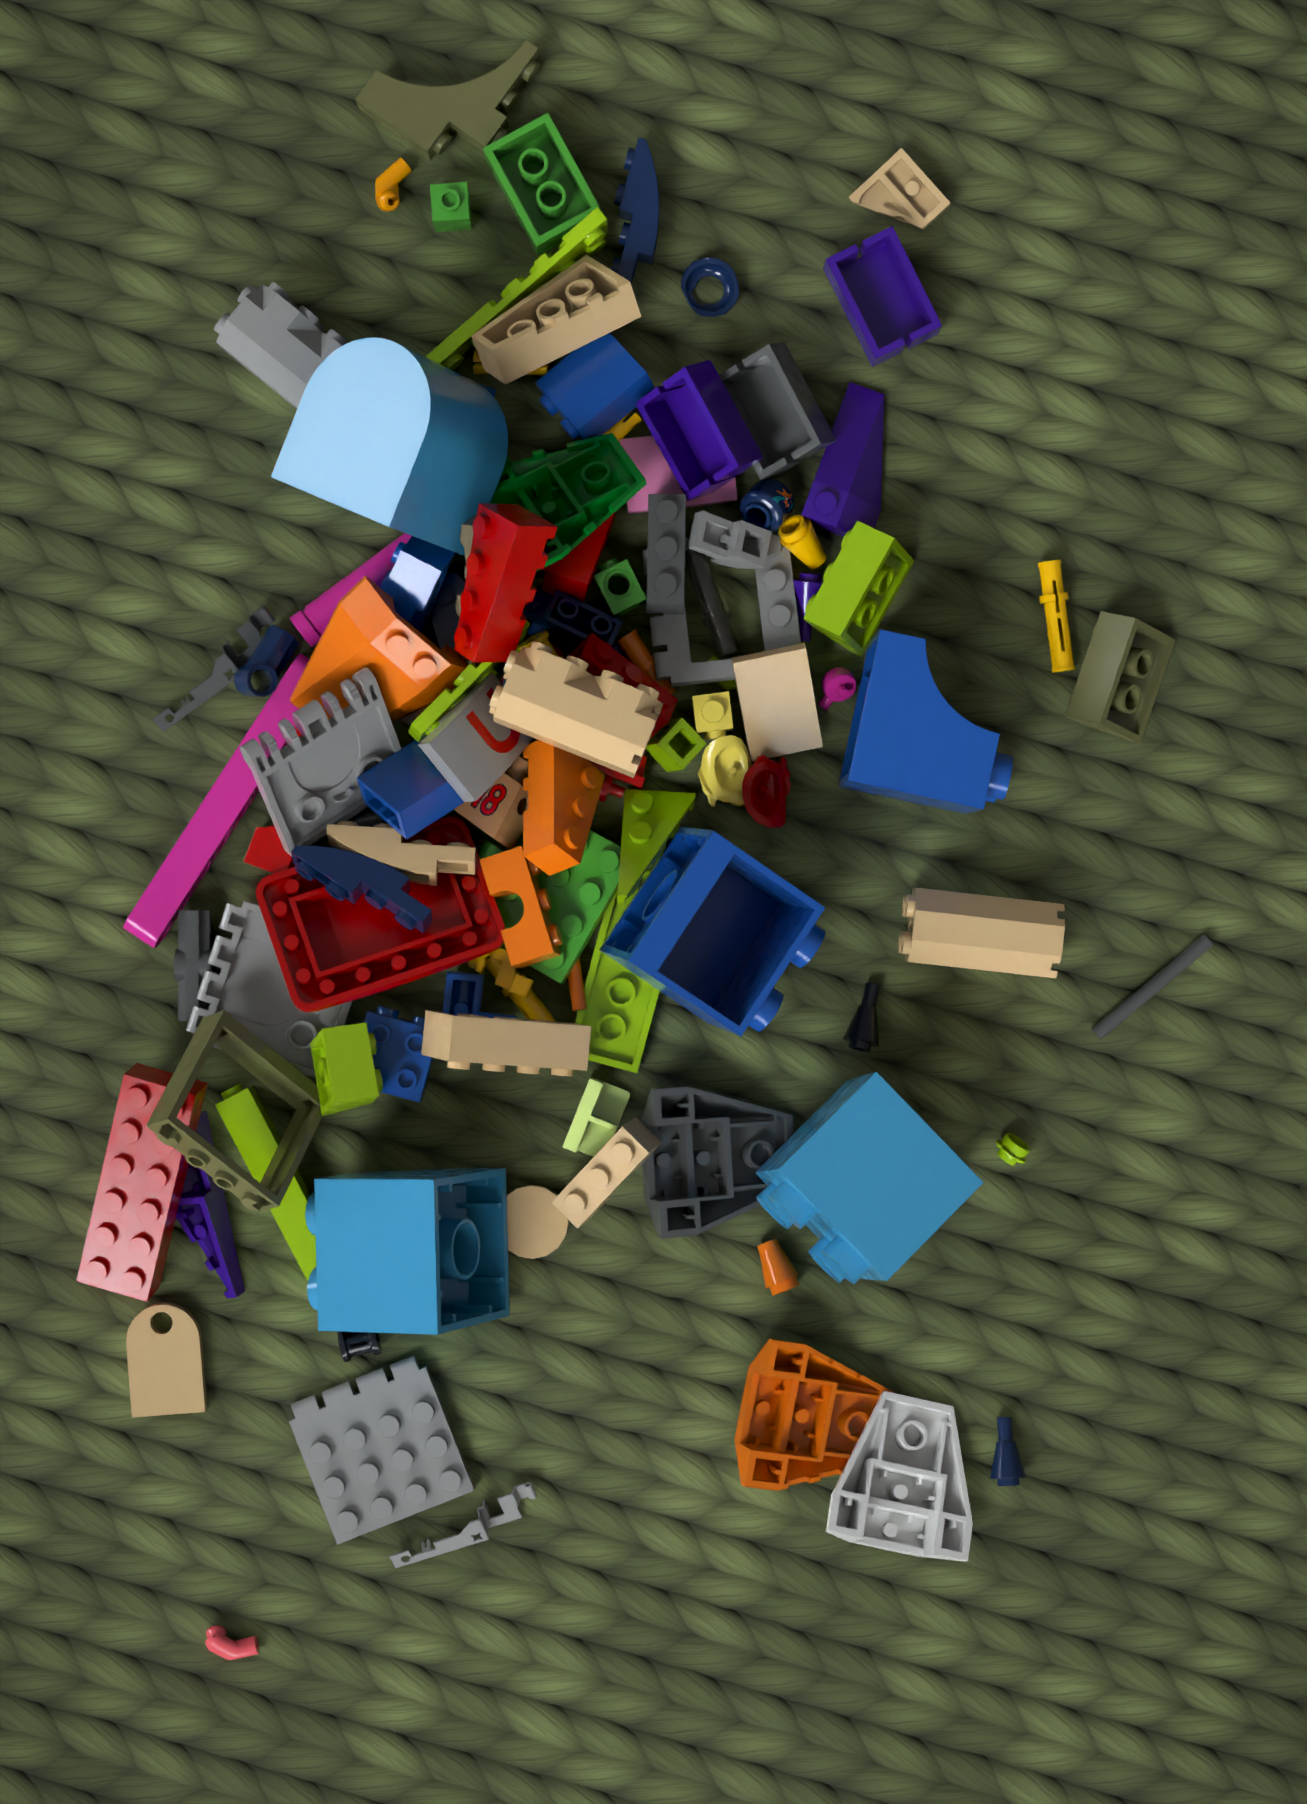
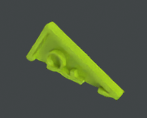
M625 789L617 903L625 904L626 899L637 890L641 877L648 867H653L666 848V842L678 831L679 823L688 810L692 811L694 808L695 793Z

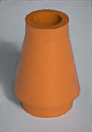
M777 1238L757 1246L765 1289L769 1288L772 1296L799 1286L797 1280L799 1273L781 1248Z

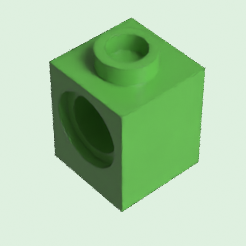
M467 182L430 184L432 222L435 231L472 230L470 192Z
M614 558L598 567L600 573L594 575V580L613 617L617 618L647 603V598L627 559L619 563L618 559ZM615 577H623L629 582L630 586L625 594L614 595L608 589L609 582Z

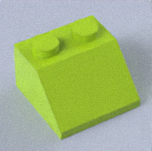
M367 1022L322 1028L310 1043L322 1116L373 1103L379 1097V1092L383 1089V1082L380 1070L374 1068L372 1055L376 1054V1040L373 1033H368Z

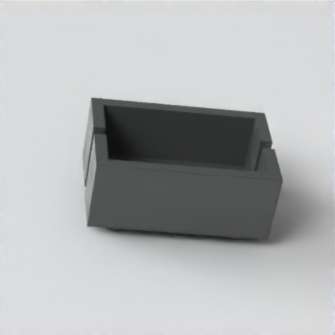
M785 342L768 344L743 359V364H735L719 374L764 457L753 465L760 480L782 474L802 462V458L810 457L837 441Z

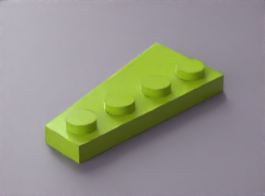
M527 620L525 622L516 652H520L519 645L522 643L526 635V632L530 626V623ZM480 662L478 665L470 663L454 681L453 684L456 687L453 690L446 688L411 723L408 733L419 743L440 724L438 721L490 673L497 676L498 673L495 669L502 662Z

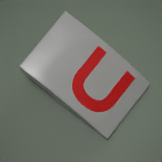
M493 673L486 676L438 721L440 724L418 744L464 802L477 801L504 774L533 739V737L493 722L494 714L489 713L491 708L489 704L496 686L500 685L503 687Z

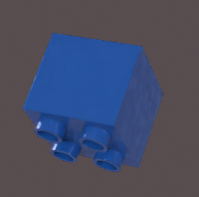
M680 827L599 950L705 1022L742 1036L748 1026L757 1032L763 1030L778 1012L784 995L775 989L774 986L788 964L791 962L798 968H802L819 949L825 936V930L815 923L825 907L715 831Z

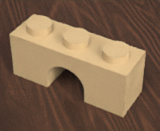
M634 1117L618 1130L551 1203L578 1229L614 1194L617 1187L662 1142Z

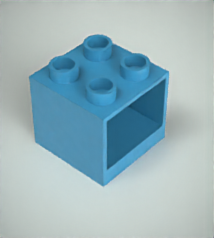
M877 1072L847 1080L755 1172L767 1185L756 1197L762 1207L786 1229H789L793 1224L799 1229L806 1225L819 1238L808 1250L811 1257L837 1282L841 1283L846 1278L852 1284H855L859 1279L888 1281L984 1183Z

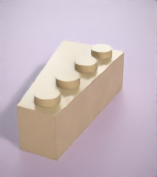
M585 255L471 337L484 370L506 385L642 316L630 281L590 256Z
M425 1010L421 1055L448 1061L447 1068L470 1070V1063L483 1064L482 1070L505 1072V1065L517 1066L518 1073L539 1074L540 1068H551V1075L573 1077L574 1070L587 1071L591 1026L532 1019L523 1021V1019L498 1016L489 1018L487 1016L464 1013L451 1015L439 1011Z

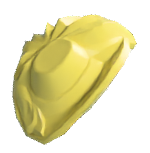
M734 735L720 736L711 741L702 755L698 777L702 784V790L707 795L708 802L712 807H715L717 800L723 803H730L733 806H745L742 797V782L745 773L752 764L748 749L743 740Z

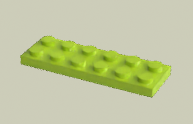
M648 867L640 879L639 887L632 896L626 899L625 904L617 903V890L605 911L584 986L587 1009L578 1010L575 1020L577 1024L591 1026L589 1061L633 1073H638L659 990L599 949L653 867Z

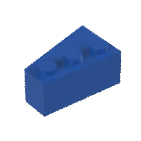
M411 536L406 544L400 542L391 558V562L395 565L392 570L387 572L380 588L393 598L395 612L422 634L455 552Z

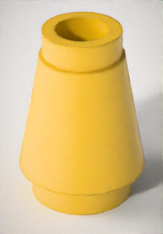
M794 515L786 519L778 530L780 543L807 565L809 569L820 567L825 562L827 556L811 521L803 518L801 515Z

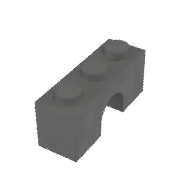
M648 494L647 614H684L686 494Z

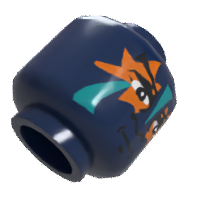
M767 478L755 482L741 499L739 509L741 517L745 522L773 532L792 513L794 501L791 492L782 482L773 478Z

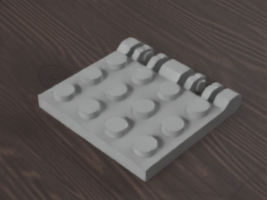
M367 667L352 675L353 682L345 679L340 683L343 696L349 703V706L343 710L337 698L331 692L327 691L321 695L323 706L330 716L329 719L323 707L315 699L292 713L293 721L302 735L301 737L297 735L294 726L288 719L284 718L278 722L281 735L288 744L279 750L274 737L266 731L258 735L260 744L253 738L240 746L242 756L252 771L282 846L291 857V851L295 846H309L327 834V824L337 825L338 822L347 821L366 809L368 806L364 804L357 777L401 749L377 680Z

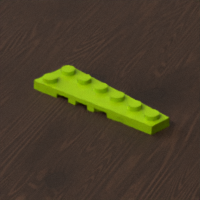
M598 207L564 235L562 237L563 242L558 247L559 251L554 255L552 253L547 255L544 253L533 262L534 265L529 271L531 275L525 279L523 276L516 277L502 291L500 296L503 299L498 304L495 300L487 302L470 319L426 355V358L450 370L455 369L464 360L462 355L471 347L476 349L471 337L473 334L586 254L591 257L598 253L606 245L605 239L608 237L607 218Z

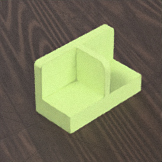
M590 1076L563 1148L575 1153L580 1151L594 1157L615 1135L629 1100L630 1092Z

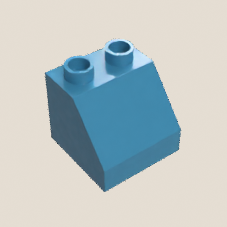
M449 1168L362 1172L314 1179L315 1191L308 1198L305 1218L309 1231L316 1236V1267L309 1276L307 1294L310 1305L318 1311V1331L439 1335L510 1316L506 1168Z

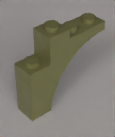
M525 40L521 47L496 69L468 82L448 86L410 84L396 80L376 70L355 100L360 111L430 161L436 153L441 155L446 150L452 140L451 132L484 154V147L509 134L507 131L509 128L507 117L501 112L503 110L505 112L511 110L519 97L517 90L524 80L529 83L537 74L541 65L538 62L540 60L539 51L536 46Z

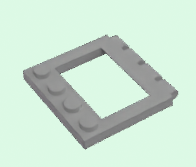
M779 528L771 534L765 567L755 569L765 651L801 643L790 551L780 543ZM685 538V560L710 557L687 548L689 538ZM648 549L642 551L644 577L646 578ZM685 602L684 614H663V616L649 618L652 648H667V651L653 654L657 681L671 680V687L735 680L732 659L691 663Z

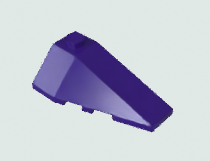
M849 382L832 429V433L837 441L825 448L801 514L803 518L809 519L813 526L842 537L849 530L853 529L857 521L875 528L881 511L884 394Z

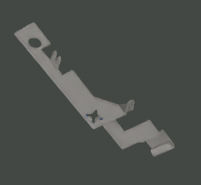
M531 1482L514 1486L511 1494L497 1498L504 1513L494 1517H490L489 1507L483 1498V1506L477 1508L478 1519L469 1522L460 1534L433 1542L434 1549H431V1543L428 1538L426 1541L427 1547H425V1542L422 1540V1552L411 1555L409 1550L389 1555L394 1567L399 1568L489 1540L488 1528L522 1518L517 1506H519L520 1500L523 1498L536 1499L535 1489ZM478 1533H480V1537L482 1538H477L474 1540V1536L472 1535H477ZM403 1556L410 1557L407 1561H403L401 1558Z

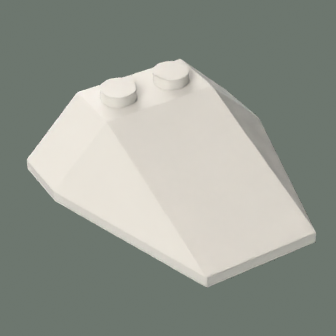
M883 1391L831 1494L826 1532L845 1541L917 1557L966 1562L969 1557L973 1521L954 1406Z

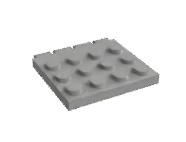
M243 900L241 907L227 903L219 928L233 933L231 939L216 935L208 960V964L220 967L221 970L219 974L205 970L196 999L210 1003L208 1009L194 1005L186 1031L195 1034L203 1017L225 1010L302 1074L315 1078L310 1043L322 1028L344 1026L352 1001L309 1013L295 1007L259 905Z
M415 1355L390 1364L394 1376L390 1380L384 1367L357 1377L356 1382L360 1390L355 1393L350 1381L322 1391L326 1404L324 1406L320 1405L316 1394L291 1403L295 1417L289 1420V1424L337 1545L475 1490L474 1483L427 1365L420 1367Z

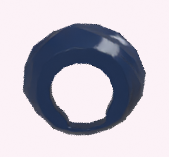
M705 257L693 261L685 269L681 279V289L687 302L694 312L701 316L717 317L727 314L735 305L739 296V284L734 270L726 262L718 258ZM707 276L719 279L724 287L722 298L714 304L699 305L692 295V291L697 283Z

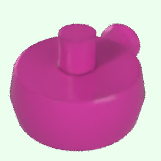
M843 667L833 668L828 671L822 679L821 685L824 696L818 702V705L822 709L828 710L833 701L841 702L850 698L856 690L854 675Z

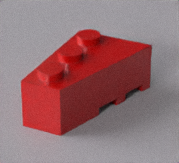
M617 511L563 559L541 569L545 571L543 591L554 595L556 589L585 603L589 586L597 572L596 568L602 551L605 549Z

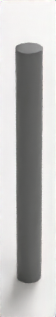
M1203 934L1091 1029L1100 1040L1103 1039L1213 946L1212 942Z

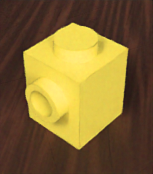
M729 691L692 696L695 731L698 735H704L705 741L726 736V732L733 730Z

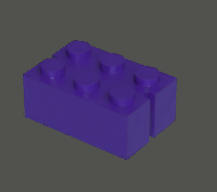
M893 226L863 240L860 250L855 244L825 260L823 270L872 367L902 353L905 344L910 349L938 335L942 324ZM858 252H860L862 257L857 259Z
M711 360L683 367L664 381L662 386L656 387L635 403L683 493L686 494L688 501L715 492L734 479L735 475L741 474L764 458Z

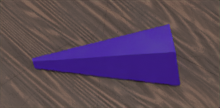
M201 1111L196 1133L214 1146L207 1111ZM189 1164L176 1218L191 1242L197 1241L208 1258L204 1263L209 1271L216 1270L227 1288L224 1292L226 1298H237L245 1292L224 1190L217 1186L213 1178L202 1169Z

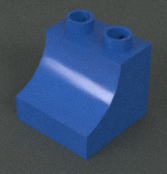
M881 629L878 631L867 647L838 787L962 814H970L983 810L986 801L994 803L996 799L1004 800L1011 778L1013 755L996 752L999 733L973 724L948 704L931 675L927 661L926 639Z

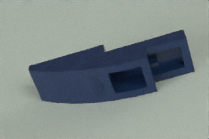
M639 137L636 148L629 147L624 164V169L629 170L626 184L619 183L614 205L620 206L619 217L631 221V224L626 222L623 224L619 244L624 245L621 259L614 258L611 270L630 281L631 286L638 261L653 264L659 227V193L656 171L646 139Z
M536 588L533 602H529L524 606L522 613L530 623L527 634L534 635L547 630L550 634L548 637L549 642L574 649L591 632L612 647L623 621L556 589L554 595H551Z
M295 846L291 851L294 865H296L294 867L295 870L309 881H313L315 878L326 885L325 890L339 901L347 899L355 905L364 893V898L369 904L379 910L385 907L395 914L394 918L398 923L409 930H413L415 927L422 933H425L433 922L432 910L408 895L411 891L410 878L396 869L367 856L337 848Z

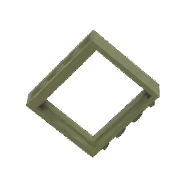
M223 1010L202 1018L146 1127L157 1134V1138L162 1143L172 1146L184 1155L190 1165L202 1169L211 1176L217 1186L229 1190L238 1197L244 1207L260 1212L279 1207L323 1116L321 1114L317 1085L228 1012ZM214 1044L296 1109L260 1183L177 1118Z

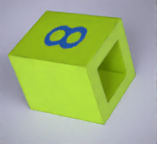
M680 717L670 719L649 740L646 751L666 772L683 770L707 743Z

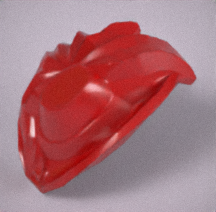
M764 755L757 756L753 765L745 773L742 782V797L747 812L755 822L767 828H781L786 823V795L790 792L791 782L789 781L791 774L787 769V761L783 757L777 763Z

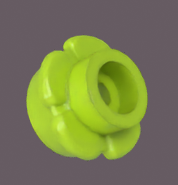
M1007 1132L1002 1140H996V1145L1000 1148L997 1151V1155L1003 1161L1012 1166H1015L1017 1162L1020 1164L1027 1162L1026 1156L1031 1149L1022 1139Z

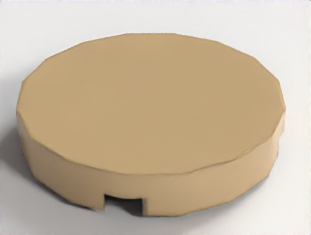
M539 1185L517 1187L507 1194L508 1250L518 1257L535 1259L549 1255L560 1246L566 1236L569 1220L551 1203L558 1194L545 1186Z

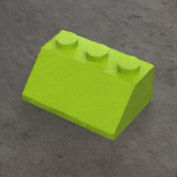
M857 521L853 529L845 534L841 543L842 549L835 562L830 563L826 568L823 576L824 582L817 594H814L809 599L803 619L818 632L862 657L912 567L914 560L894 537Z

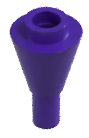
M800 572L799 579H793L797 614L799 616L801 641L810 642L812 626L803 618L806 614L805 609L809 599L814 594H817L823 581H821V574Z

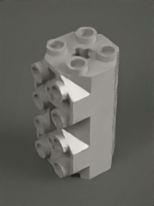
M272 282L269 287L262 284L258 288L250 284L239 295L237 301L240 304L231 315L226 313L217 322L214 331L219 334L216 343L297 409L304 390L318 366L333 351L348 342L332 329L327 334L323 333L321 330L324 327L318 322L319 319L303 305L297 310L294 307V302L289 299L290 295L275 282Z

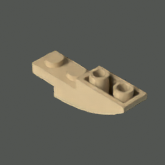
M340 821L337 825L327 824V836L330 846L355 852L384 863L409 877L410 883L437 886L438 872L475 875L476 848L469 847L465 843L452 842L448 843L447 846L432 845V843L425 840H413L410 843H404L403 836L389 824L384 823L376 824L374 827L359 826L351 821Z

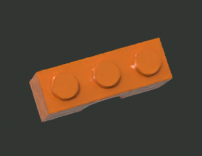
M523 846L480 859L489 894L498 899L511 894H517L524 904V914L519 923L513 927L501 930L511 966L520 969L560 956L561 953L558 946L563 944V939L558 925L551 923L548 910L552 909V903L547 889H541L537 875L541 874V869L523 856Z

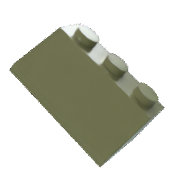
M1101 611L1093 629L1092 638L1085 659L1081 664L1080 673L1073 694L1069 699L1065 716L1087 727L1141 744L1176 640L1137 618Z

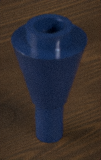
M997 1417L998 1442H996L990 1479H997V1486L1020 1485L1019 1478H1025L1026 1474L1016 1443L1013 1441L1012 1417Z

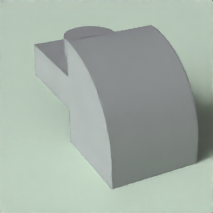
M702 510L694 514L687 548L710 556V562L741 569H758L765 567L772 532L742 520L731 522Z

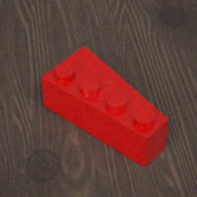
M478 504L477 516L473 522L474 534L471 552L466 563L467 576L465 588L460 599L461 612L459 624L454 634L455 651L472 662H506L511 650L516 651L526 622V618L522 613L524 606L529 602H533L537 589L532 583L537 569H544L548 555L543 550L547 539H554L558 526L518 504Z

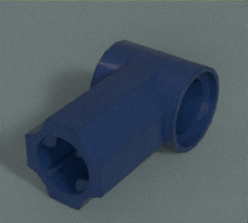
M270 625L248 662L236 671L234 676L236 689L242 695L250 697H266L271 695L277 688L278 676L299 644L295 637L286 630ZM255 671L261 676V685L257 690L251 684V676Z

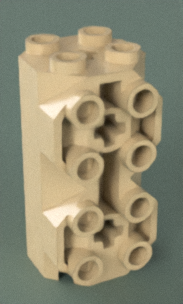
M532 641L530 648L522 647L520 652L511 650L503 670L505 671L503 678L507 679L504 687L496 686L489 704L491 707L489 713L494 714L493 722L634 778L654 730L656 720L663 707V703L657 700L659 692L642 684H638L637 688L623 683L624 678L607 670H603L600 677L594 676L586 671L589 664L574 656H567L566 660L552 654V648L539 642Z
M913 888L912 895L904 894L902 916L908 917L906 932L900 931L898 953L905 954L906 962L1056 978L1058 971L1051 970L1052 963L1060 964L1065 933V919L1057 918V911L1065 912L1064 904Z

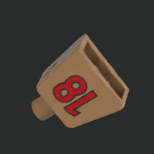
M519 756L477 801L464 802L454 809L509 849L515 847L523 832V812L528 810V791L523 790V779L528 777V762Z

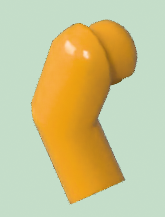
M401 157L380 174L375 181V201L382 211L389 212L398 208L400 204L398 184L412 172L411 168Z

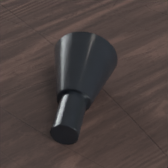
M865 983L862 1003L859 1005L843 1037L844 1040L849 1042V1048L870 1052L871 1047L879 1046L876 1009L880 988L878 984Z

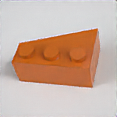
M537 740L528 744L523 751V757L528 759V777L523 779V790L528 791V810L523 812V856L550 876L581 863L605 774L587 759Z

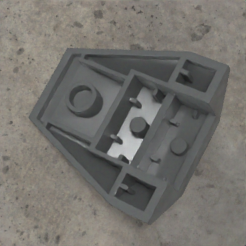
M688 1086L651 1089L641 1123L662 1143L642 1163L644 1199L658 1237L664 1239L698 1235L760 1206L761 1204L756 1197L767 1185L755 1172L794 1134L793 1115Z

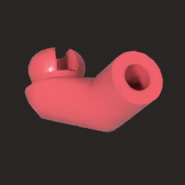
M220 1625L211 1626L206 1631L207 1639L205 1644L207 1649L226 1660H235L259 1654V1644L256 1636L232 1640L226 1637V1630Z

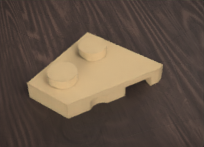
M902 148L849 196L850 201L856 205L922 230L951 205L950 201Z

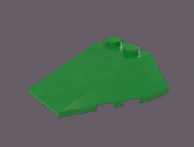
M613 433L566 443L567 449L545 454L544 449L532 451L533 457L512 462L510 457L506 458L503 472L490 503L518 504L558 526L554 539H547L543 550L548 555L545 567L563 559L647 484L646 479Z

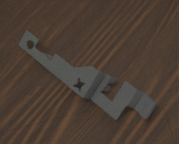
M264 605L251 613L248 621L236 629L249 647L237 655L235 648L225 638L226 643L221 646L223 654L216 658L212 675L189 691L194 699L190 701L189 697L185 696L186 702L181 699L183 707L175 713L167 707L152 718L163 732L234 681L235 675H232L228 680L227 675L223 673H227L231 668L232 673L236 674V671L248 662L261 641L262 637L259 635L261 628L267 623L271 624L275 621L273 615ZM168 714L174 716L170 722L165 720V716Z

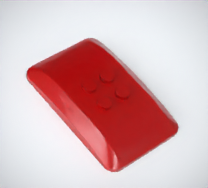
M452 816L436 820L408 839L403 837L404 843H410L413 840H425L432 843V845L447 846L448 843L460 842L467 844L469 847L476 848L465 822ZM477 850L475 875L438 872L437 886L410 883L411 891L408 895L432 910L433 922L425 933H422L415 927L413 930L403 927L394 918V913L385 907L379 910L369 904L364 898V893L355 905L347 899L343 901L335 899L325 890L326 885L315 878L313 881L305 879L294 867L264 877L257 884L256 888L257 902L291 1000L295 1007L308 1013L347 1003L438 973L494 952L504 943L501 930L505 929V925L495 898L489 894Z

